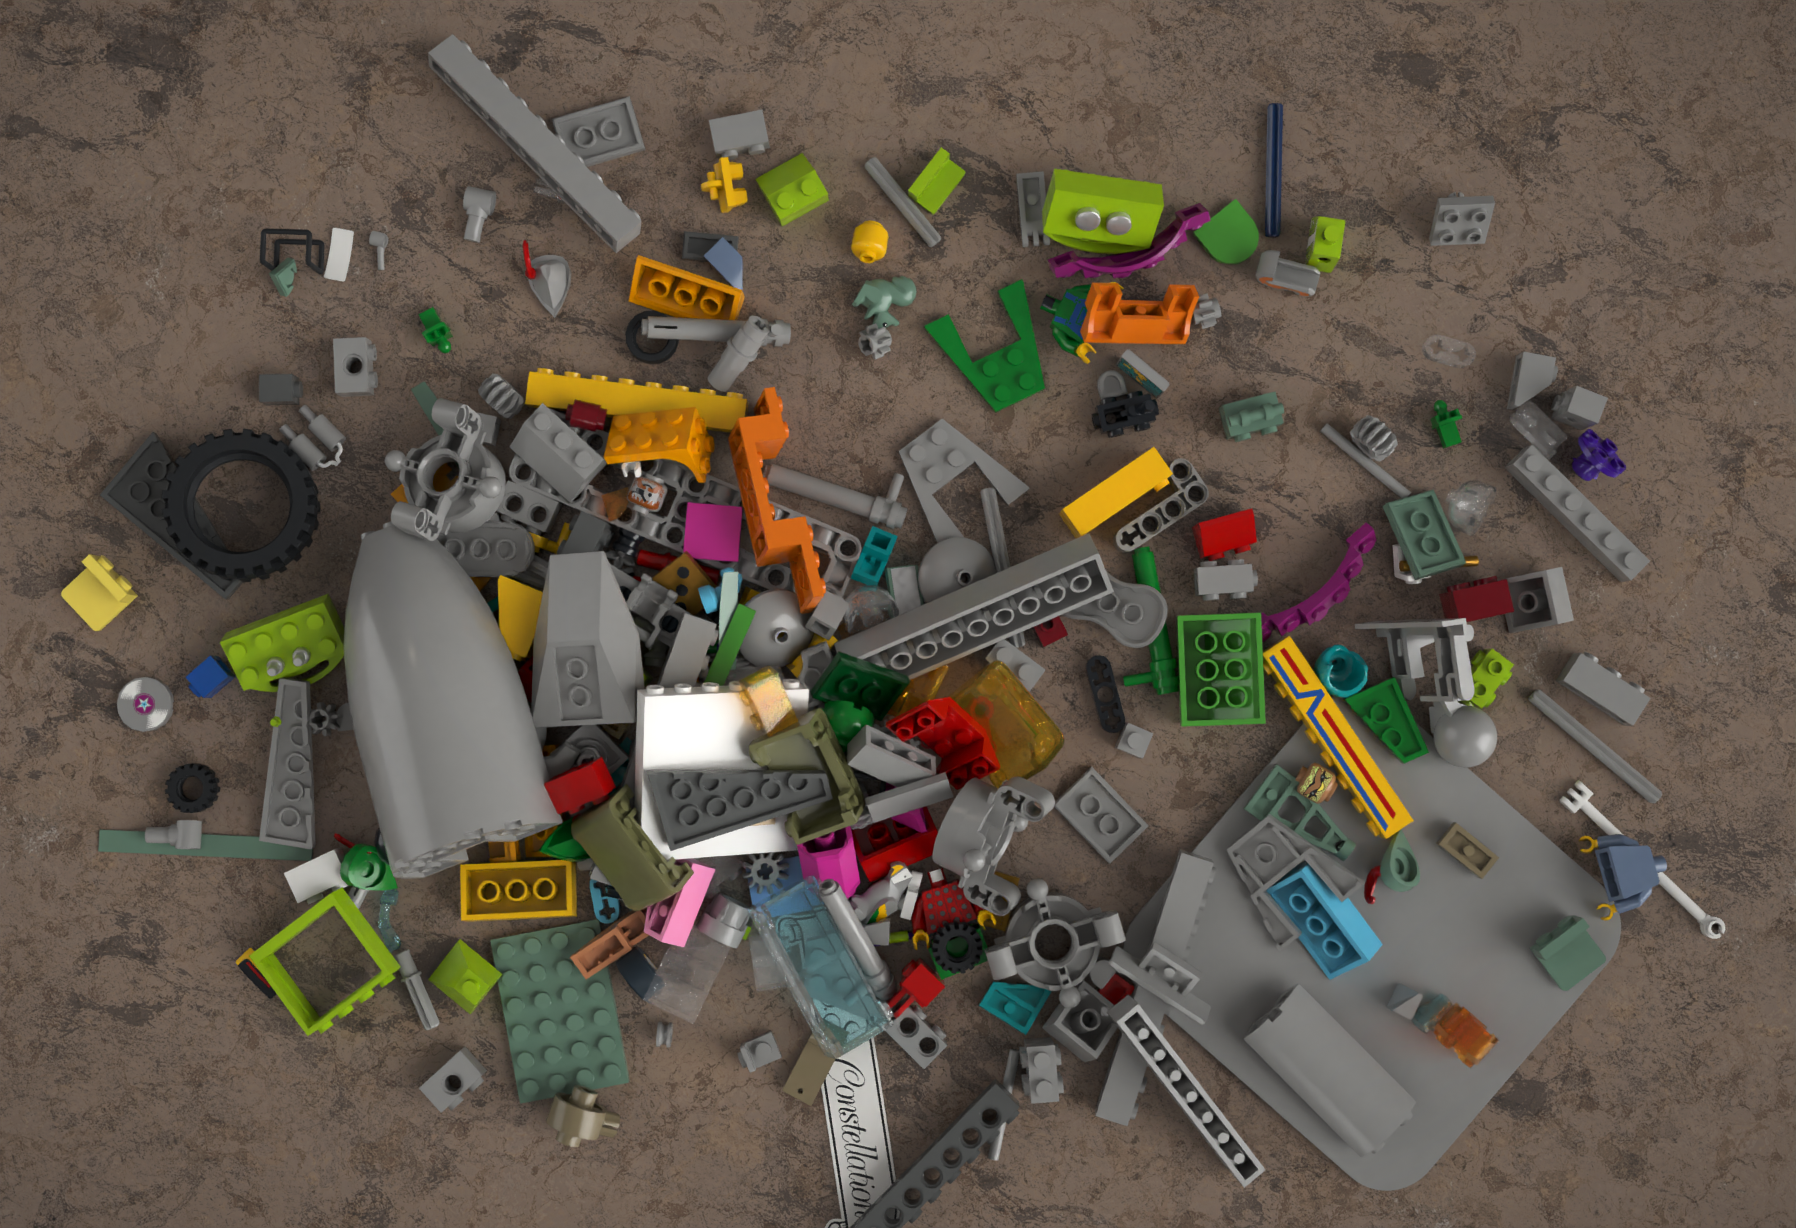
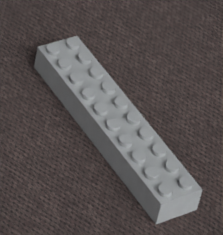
M1088 533L836 642L834 645L837 653L840 651L907 675L909 680L1104 597L1113 593L1114 590L1099 552Z

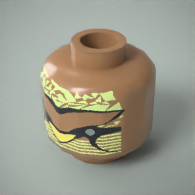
M1312 763L1308 768L1302 766L1295 779L1299 782L1297 792L1317 804L1323 802V800L1328 802L1338 786V783L1335 782V773L1318 763Z

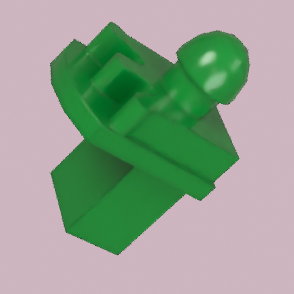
M432 307L418 314L426 328L422 332L426 342L430 343L433 347L438 345L439 351L444 354L449 353L451 343L447 339L453 337L450 332L451 329L445 322L441 321L436 309Z
M1437 400L1434 404V411L1437 412V416L1430 420L1432 430L1437 429L1444 449L1462 442L1455 423L1462 419V415H1460L1458 409L1448 412L1446 402Z

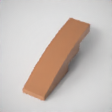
M647 908L640 911L631 910L570 956L585 979H588L632 950L635 944L649 936L644 933Z

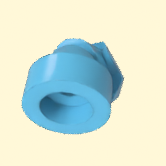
M731 567L724 568L720 571V576L723 579V573L735 571ZM738 574V593H739V592H740V589H741V584H742V575H741V574ZM722 580L716 588L709 584L698 588L707 614L718 611L720 607Z

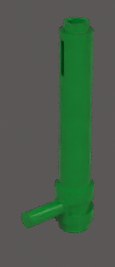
M1150 547L1134 549L1132 560L1137 584L1151 586L1161 593L1153 551H1150ZM1165 621L1157 638L1148 645L1151 662L1149 663L1150 672L1123 676L1125 687L1152 682L1153 688L1157 690V695L1179 691V676H1176L1175 672L1177 663L1176 658L1172 656Z

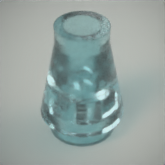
M1440 993L1434 999L1418 1007L1411 1020L1419 1030L1427 1034L1430 1030H1435L1447 1010L1452 1006V1003L1444 994Z

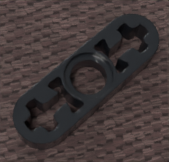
M1101 655L1093 656L1087 661L1085 669L1099 723L1104 731L1117 733L1125 725V716L1112 667L1106 657ZM1095 660H1099L1100 664H1105L1106 669L1102 670L1103 679L1109 676L1110 682H1101L1096 686L1094 685L1093 680H1099L1098 673L1091 671V667L1095 665ZM1103 686H1107L1113 691V697L1109 702H1102L1098 698V690ZM1116 703L1117 709L1111 710L1113 716L1119 717L1120 721L1116 723V728L1112 729L1111 725L1105 724V720L1109 718L1108 711L1101 712L1100 707H1107Z

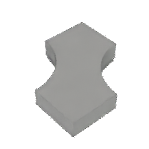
M827 641L801 651L803 665L797 680L809 689L808 709L822 703V701L812 698L810 691L834 658Z

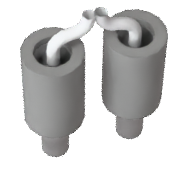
M306 405L302 406L299 412L310 422L308 429L331 452L338 449L335 455L336 461L332 460L323 464L327 457L304 434L297 435L287 424H284L279 431L291 442L289 448L300 457L311 471L319 467L337 466L341 462L339 456L342 453V444L345 442L346 437L323 414L317 417Z

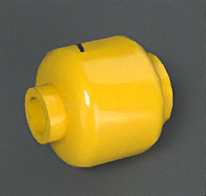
M869 220L858 225L853 233L852 253L864 263H873L882 259L887 250L889 238L887 230L876 221Z

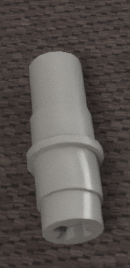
M750 316L737 333L728 339V346L708 375V381L715 389L723 392L728 391L749 362L756 359L757 351L770 332L769 325L762 318Z

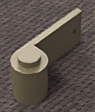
M820 1016L782 1091L812 1106L836 1057L840 1052L846 1053L852 1041L848 1037L850 1032Z

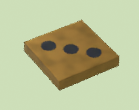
M687 550L652 577L653 581L664 588L678 593L675 604L692 615H696L704 608L698 588L708 584L713 588L717 587Z

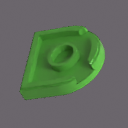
M1237 199L1210 219L1211 221L1204 223L1201 228L1193 232V236L1211 258L1224 264L1235 265L1246 261L1256 250L1259 241V232L1255 222Z

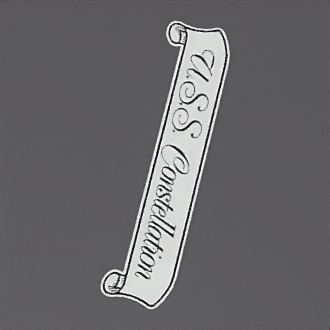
M824 909L807 915H782L775 924L777 936L785 945L793 946L799 943L804 978L807 938L839 930L837 925L831 927ZM861 968L859 969V987L865 983ZM807 996L812 1031L821 1016L849 1031L848 1037L852 1039L846 1053L840 1052L821 1086L842 1218L829 1220L825 1228H850L896 1181L872 1022ZM889 1208L886 1211V1215L890 1219L899 1218L900 1211L896 1208Z

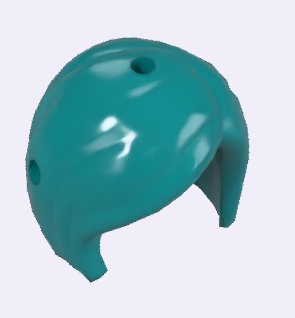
M1336 644L1326 648L1314 664V673L1327 692L1336 697L1346 698L1356 694L1365 686L1368 680V667L1364 659L1358 653L1349 651L1343 645Z

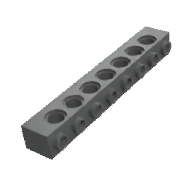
M995 1078L850 1228H902L908 1221L912 1224L923 1212L920 1208L927 1201L930 1204L933 1203L942 1193L940 1188L946 1182L951 1184L961 1174L959 1169L966 1161L971 1164L981 1153L978 1149L985 1142L988 1144L992 1143L1000 1134L998 1129L1005 1122L1010 1124L1018 1116L1019 1101ZM992 1108L997 1111L998 1116L996 1119L989 1121L982 1116L983 1111ZM968 1128H973L979 1135L974 1140H967L963 1136V1132ZM948 1148H954L958 1151L959 1156L955 1160H948L943 1154L944 1151ZM929 1168H935L940 1175L937 1179L930 1180L924 1175V1172ZM909 1188H915L920 1192V1196L917 1199H909L905 1195V1191ZM889 1208H896L900 1211L901 1215L897 1219H890L886 1215V1211Z

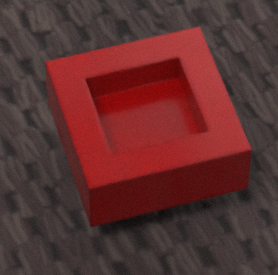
M1115 973L1103 989L1099 988L1097 992L1115 1006L1127 995L1130 996L1135 987Z

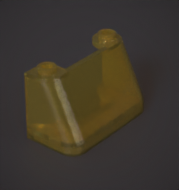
M995 660L947 696L951 697L986 730L1000 764V770L989 774L991 783L997 788L1001 787L1005 779L1009 780L1012 777L1018 776L1028 780L1043 771L1064 745V736L1058 726L1008 666L999 660Z

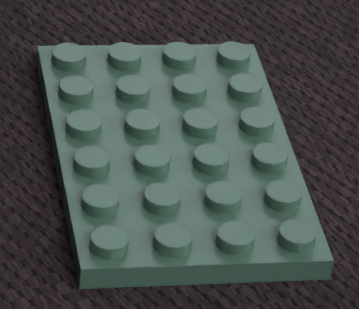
M598 919L490 940L495 968L502 973V976L498 979L520 1104L552 1098L556 1093L571 1094L574 1085L594 1090L630 1082L609 965L588 979H585L570 958L572 954L602 932L601 922Z

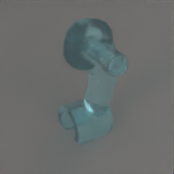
M396 889L384 890L380 898L381 907L378 918L379 930L390 953L401 946V940L390 925L389 919L390 906H396L398 902L399 891Z

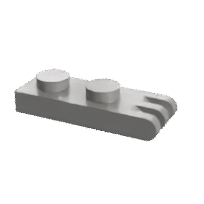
M1044 171L1016 174L1022 247H1028V236H1032L1033 247L1039 246L1038 235H1043L1044 246L1050 245V237L1043 233L1042 210L1046 199Z

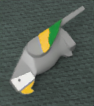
M901 861L891 863V870L885 878L872 884L862 895L849 897L848 901L861 924L879 922L881 919L897 911L901 896L913 877L905 863Z

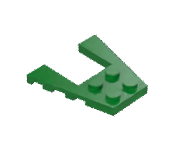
M1022 279L997 292L1020 339L1005 348L972 363L949 314L924 326L926 332L932 336L937 345L954 362L959 371L965 375L995 413L1045 390Z

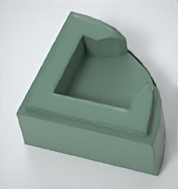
M286 258L269 273L279 294L285 297L291 293L294 287L292 285L294 272H297L295 260L292 258Z

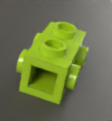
M1492 648L1484 649V651L1479 650L1472 658L1471 663L1473 666L1471 671L1475 689L1474 696L1469 701H1458L1460 704L1479 709L1487 708L1496 697L1494 692L1498 686H1503L1512 675L1510 670L1514 664Z

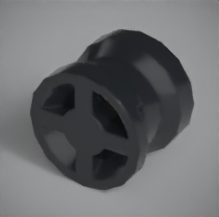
M620 527V536L618 541L613 543L612 548L637 558L639 554L638 547L645 540V537Z

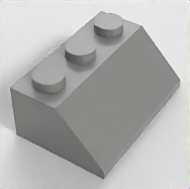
M543 403L523 423L510 445V448L570 503L607 464L603 457Z

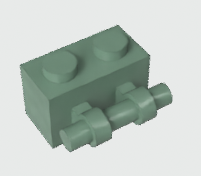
M1276 392L1224 404L1218 408L1226 439L1234 438L1235 442L1251 439L1250 434L1260 431L1262 436L1277 432V427L1284 423L1282 418L1284 407L1282 403H1278Z

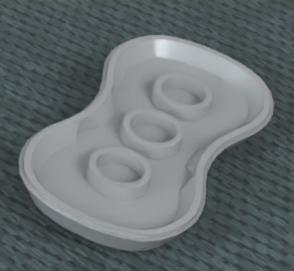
M1106 571L1114 590L1113 593L1062 614L1071 619L1095 622L1104 627L1124 646L1141 648L1152 643L1161 632L1167 618L1168 606L1163 595L1155 588L1144 584L1120 581Z

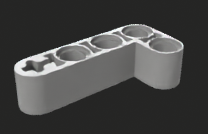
M1178 458L1168 466L1172 473L1175 465L1183 466L1186 470V476L1183 479L1176 478L1174 474L1168 478L1175 493L1121 528L1114 535L1113 544L1118 551L1122 553L1133 551L1207 500L1209 496L1208 488L1188 460ZM1190 488H1197L1200 491V501L1194 502L1189 498L1188 491ZM1167 503H1174L1178 506L1179 512L1176 517H1171L1166 513L1165 506ZM1144 518H1152L1155 521V531L1148 532L1143 528L1142 522ZM1137 530L1139 535L1130 541L1131 547L1128 544H1121L1120 541L1123 539L1122 533L1128 536Z

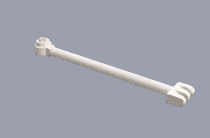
M1578 780L1574 784L1581 791L1580 794L1572 788L1567 791V794L1574 800L1572 803L1564 796L1559 800L1571 813H1576L1581 809L1607 835L1622 834L1588 801L1594 793L1581 781ZM1663 872L1658 873L1659 884L1700 924L1701 933L1704 936L1717 939L1721 937L1720 933L1724 934L1725 924L1720 918L1706 914ZM1714 923H1717L1718 932L1713 933L1711 927Z

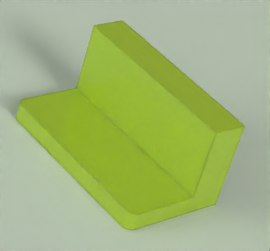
M942 147L908 189V197L932 215L938 211L965 176V171L949 159L950 153Z

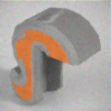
M1267 250L1261 254L1255 273L1258 282L1271 288L1293 291L1296 295L1310 297L1315 294L1321 274L1316 267L1279 258L1281 251Z

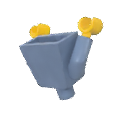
M1622 834L1598 836V839L1595 840L1589 836H1582L1579 841L1588 840L1592 844L1589 849H1581L1582 853L1589 854L1594 848L1599 847L1600 849L1595 851L1608 900L1609 902L1614 901L1612 905L1601 903L1597 906L1596 910L1602 907L1610 909V914L1600 919L1609 920L1615 912L1621 914L1642 906L1652 894V887L1660 882L1658 873L1664 872L1667 869L1665 858L1662 855L1653 857L1649 846H1640L1636 840Z

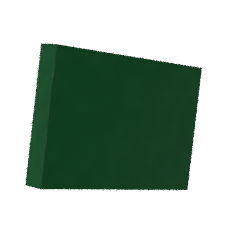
M838 651L810 693L812 698L826 703L836 700L850 701L854 703L853 708L861 711L862 706H864L873 713L876 720L882 721L908 686L910 680L907 675Z

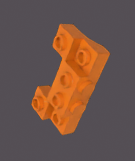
M1092 282L1085 301L1087 314L1080 330L1084 343L1186 344L1190 334L1192 314L1199 299L1195 285L1169 284L1163 301L1121 300L1123 294L1118 283Z

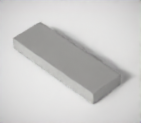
M946 772L867 797L865 800L872 820L875 823L952 798L953 793Z

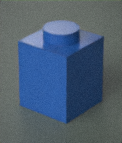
M210 655L185 678L191 683L188 686L197 697L212 698L231 682L236 675L219 656Z

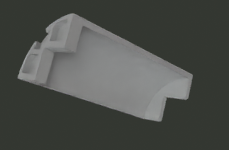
M1299 983L1282 993L1272 1010L1254 1021L1243 1038L1361 1158L1370 1152L1373 1154L1379 1152L1385 1145L1384 1141L1399 1126L1409 1122L1413 1116L1411 1110L1416 1101Z

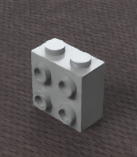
M1051 1037L1024 1039V1047H1019L1020 1063L1022 1068H1026V1074L1021 1075L1024 1096H1029L1031 1104L1059 1102V1093H1064L1063 1078L1060 1072H1057L1056 1066L1061 1065V1052L1058 1044H1054Z

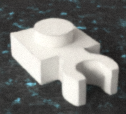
M914 870L911 872L913 877L908 884L906 894H902L897 909L901 910L900 917L911 920L923 873Z

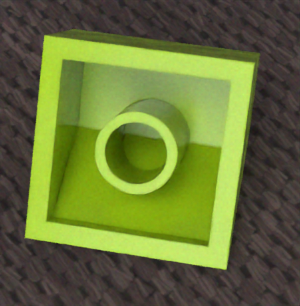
M803 153L755 179L782 227L829 201L828 192Z

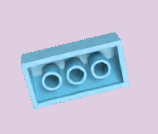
M1307 861L1295 866L1266 890L1302 933L1298 938L1329 980L1370 961L1383 945L1349 898L1341 902Z

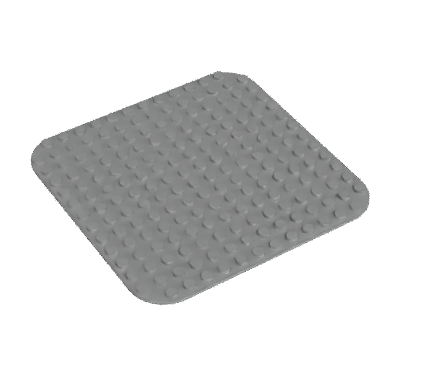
M1333 695L1331 698L1414 820L1401 830L1417 860L1420 870V882L1409 891L1397 892L1388 888L1381 880V877H1378L1372 895L1375 897V903L1368 904L1366 902L1364 887L1367 875L1375 866L1381 865L1383 855L1395 834L1387 839L1380 838L1379 835L1375 837L1366 825L1369 820L1363 812L1361 814L1358 813L1352 805L1351 799H1353V796L1349 790L1344 791L1338 784L1328 802L1323 800L1319 805L1343 834L1356 843V846L1345 861L1340 860L1332 852L1320 847L1317 848L1364 881V885L1348 898L1383 945L1370 961L1329 980L1299 938H1296L1280 952L1278 951L1277 944L1271 932H1268L1263 922L1264 918L1250 897L1251 893L1245 881H1242L1227 849L1260 822L1243 808L1275 764L1295 778L1302 766L1308 768L1312 763H1318L1334 772L1336 776L1338 775L1333 766L1329 768L1320 756V753L1323 751L1317 743L1313 745L1304 732L1307 728L1303 723L1191 852L1212 859L1213 867L1216 868L1212 884L1207 883L1204 891L1208 895L1203 910L1198 909L1195 920L1199 921L1195 936L1189 937L1187 946L1190 947V952L1186 963L1202 972L1200 980L1190 993L1210 1005L1211 1009L1204 1025L1191 1020L1185 1013L1174 1006L1171 1007V1011L1167 1016L1356 1182L1375 1190L1392 1191L1406 1188L1416 1183L1429 1172L1609 963L1619 944L1621 920L1618 912L1613 913L1612 918L1609 920H1601V917L1610 914V909L1602 907L1596 910L1597 906L1601 903L1614 904V901L1609 902L1606 889L1471 770L1454 766L1445 761L1435 747L1434 738L1418 724L1417 727L1429 753L1402 764L1343 701L1345 698ZM1288 796L1278 810V815L1282 819L1292 823L1299 822L1305 814L1304 806L1295 796ZM1312 816L1304 826V830L1316 838H1322L1327 831V827L1319 818ZM1453 822L1459 824L1499 857L1483 879L1478 878L1436 844ZM1340 840V841H1338V842L1336 843V848L1338 847V845L1341 843L1342 840ZM1170 877L1137 913L1125 934L1126 941H1124L1123 950L1140 961L1146 954ZM1575 915L1584 918L1590 926L1586 931L1603 952L1606 961L1571 989L1563 991L1557 986L1530 950V947L1536 943L1535 941L1541 935L1547 932L1550 933L1558 927V923L1567 916ZM1298 983L1416 1101L1411 1110L1413 1116L1409 1122L1399 1126L1384 1141L1385 1145L1376 1154L1370 1152L1361 1158L1243 1039L1253 1022L1270 1012L1280 995ZM1398 984H1402L1423 995L1411 1020L1387 1008L1388 1002Z

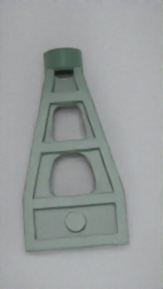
M1275 764L1243 809L1259 821H1262L1271 814L1312 845L1332 852L1340 860L1345 861L1354 850L1356 843L1343 834L1319 804L1300 795L1297 792L1299 782L1295 780L1296 778ZM1288 796H1295L1305 808V814L1299 822L1292 823L1278 815L1279 808ZM1312 816L1319 818L1327 827V831L1322 838H1316L1304 830V826ZM1342 840L1341 843H1340V844L1338 845V847L1336 848V843H1337L1338 841Z

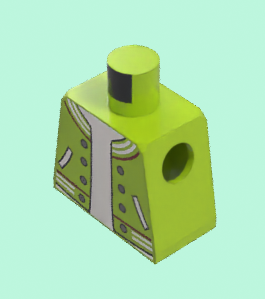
M1322 216L1311 218L1305 265L1316 267L1320 272L1331 273L1341 255L1345 220Z

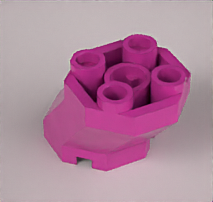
M851 826L797 845L807 894L812 896L815 901L824 904L819 895V885L824 880L833 879L839 883L847 899L853 896L860 884V877Z

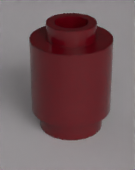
M575 399L574 404H568L565 420L570 421V427L596 432V429L603 431L607 409L601 408L599 404Z

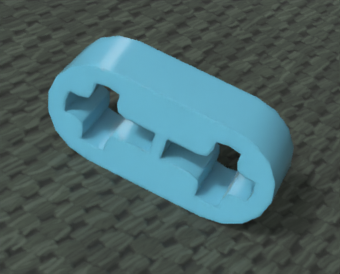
M591 879L590 892L596 918L604 924L616 921L621 914L619 899L603 896L601 887L596 888L595 883L598 881ZM604 899L608 900L609 907L615 908L611 918H607L606 914H601V910L605 908Z

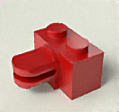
M602 757L557 774L544 783L557 814L568 811L570 815L584 809V804L592 801L596 805L609 798L608 793L616 788Z
M921 957L916 962L911 959L901 970L903 976L899 982L901 988L883 1007L889 1011L907 993L908 996L892 1013L895 1019L914 1000L922 1008L924 1006L927 1007L945 988L944 980H941L940 976Z

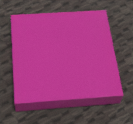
M687 502L683 553L687 550L694 559L739 562L743 507Z

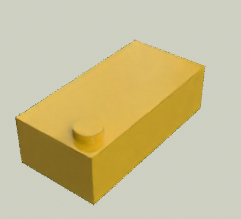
M1153 447L1063 508L1059 515L1077 539L1104 523L1153 488L1156 492L1170 483L1168 478L1173 473L1156 448Z
M549 860L460 865L461 921L476 922L577 917L576 862Z

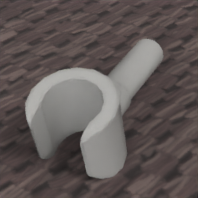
M372 231L369 244L377 246L378 270H385L384 252L388 244V236L385 233Z

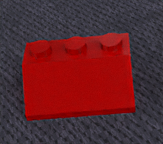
M927 806L923 807L927 832L921 833L891 819V817L869 824L862 829H851L856 854L869 882L888 875L891 870L890 864L895 861H901L906 866H909L933 855L938 831Z

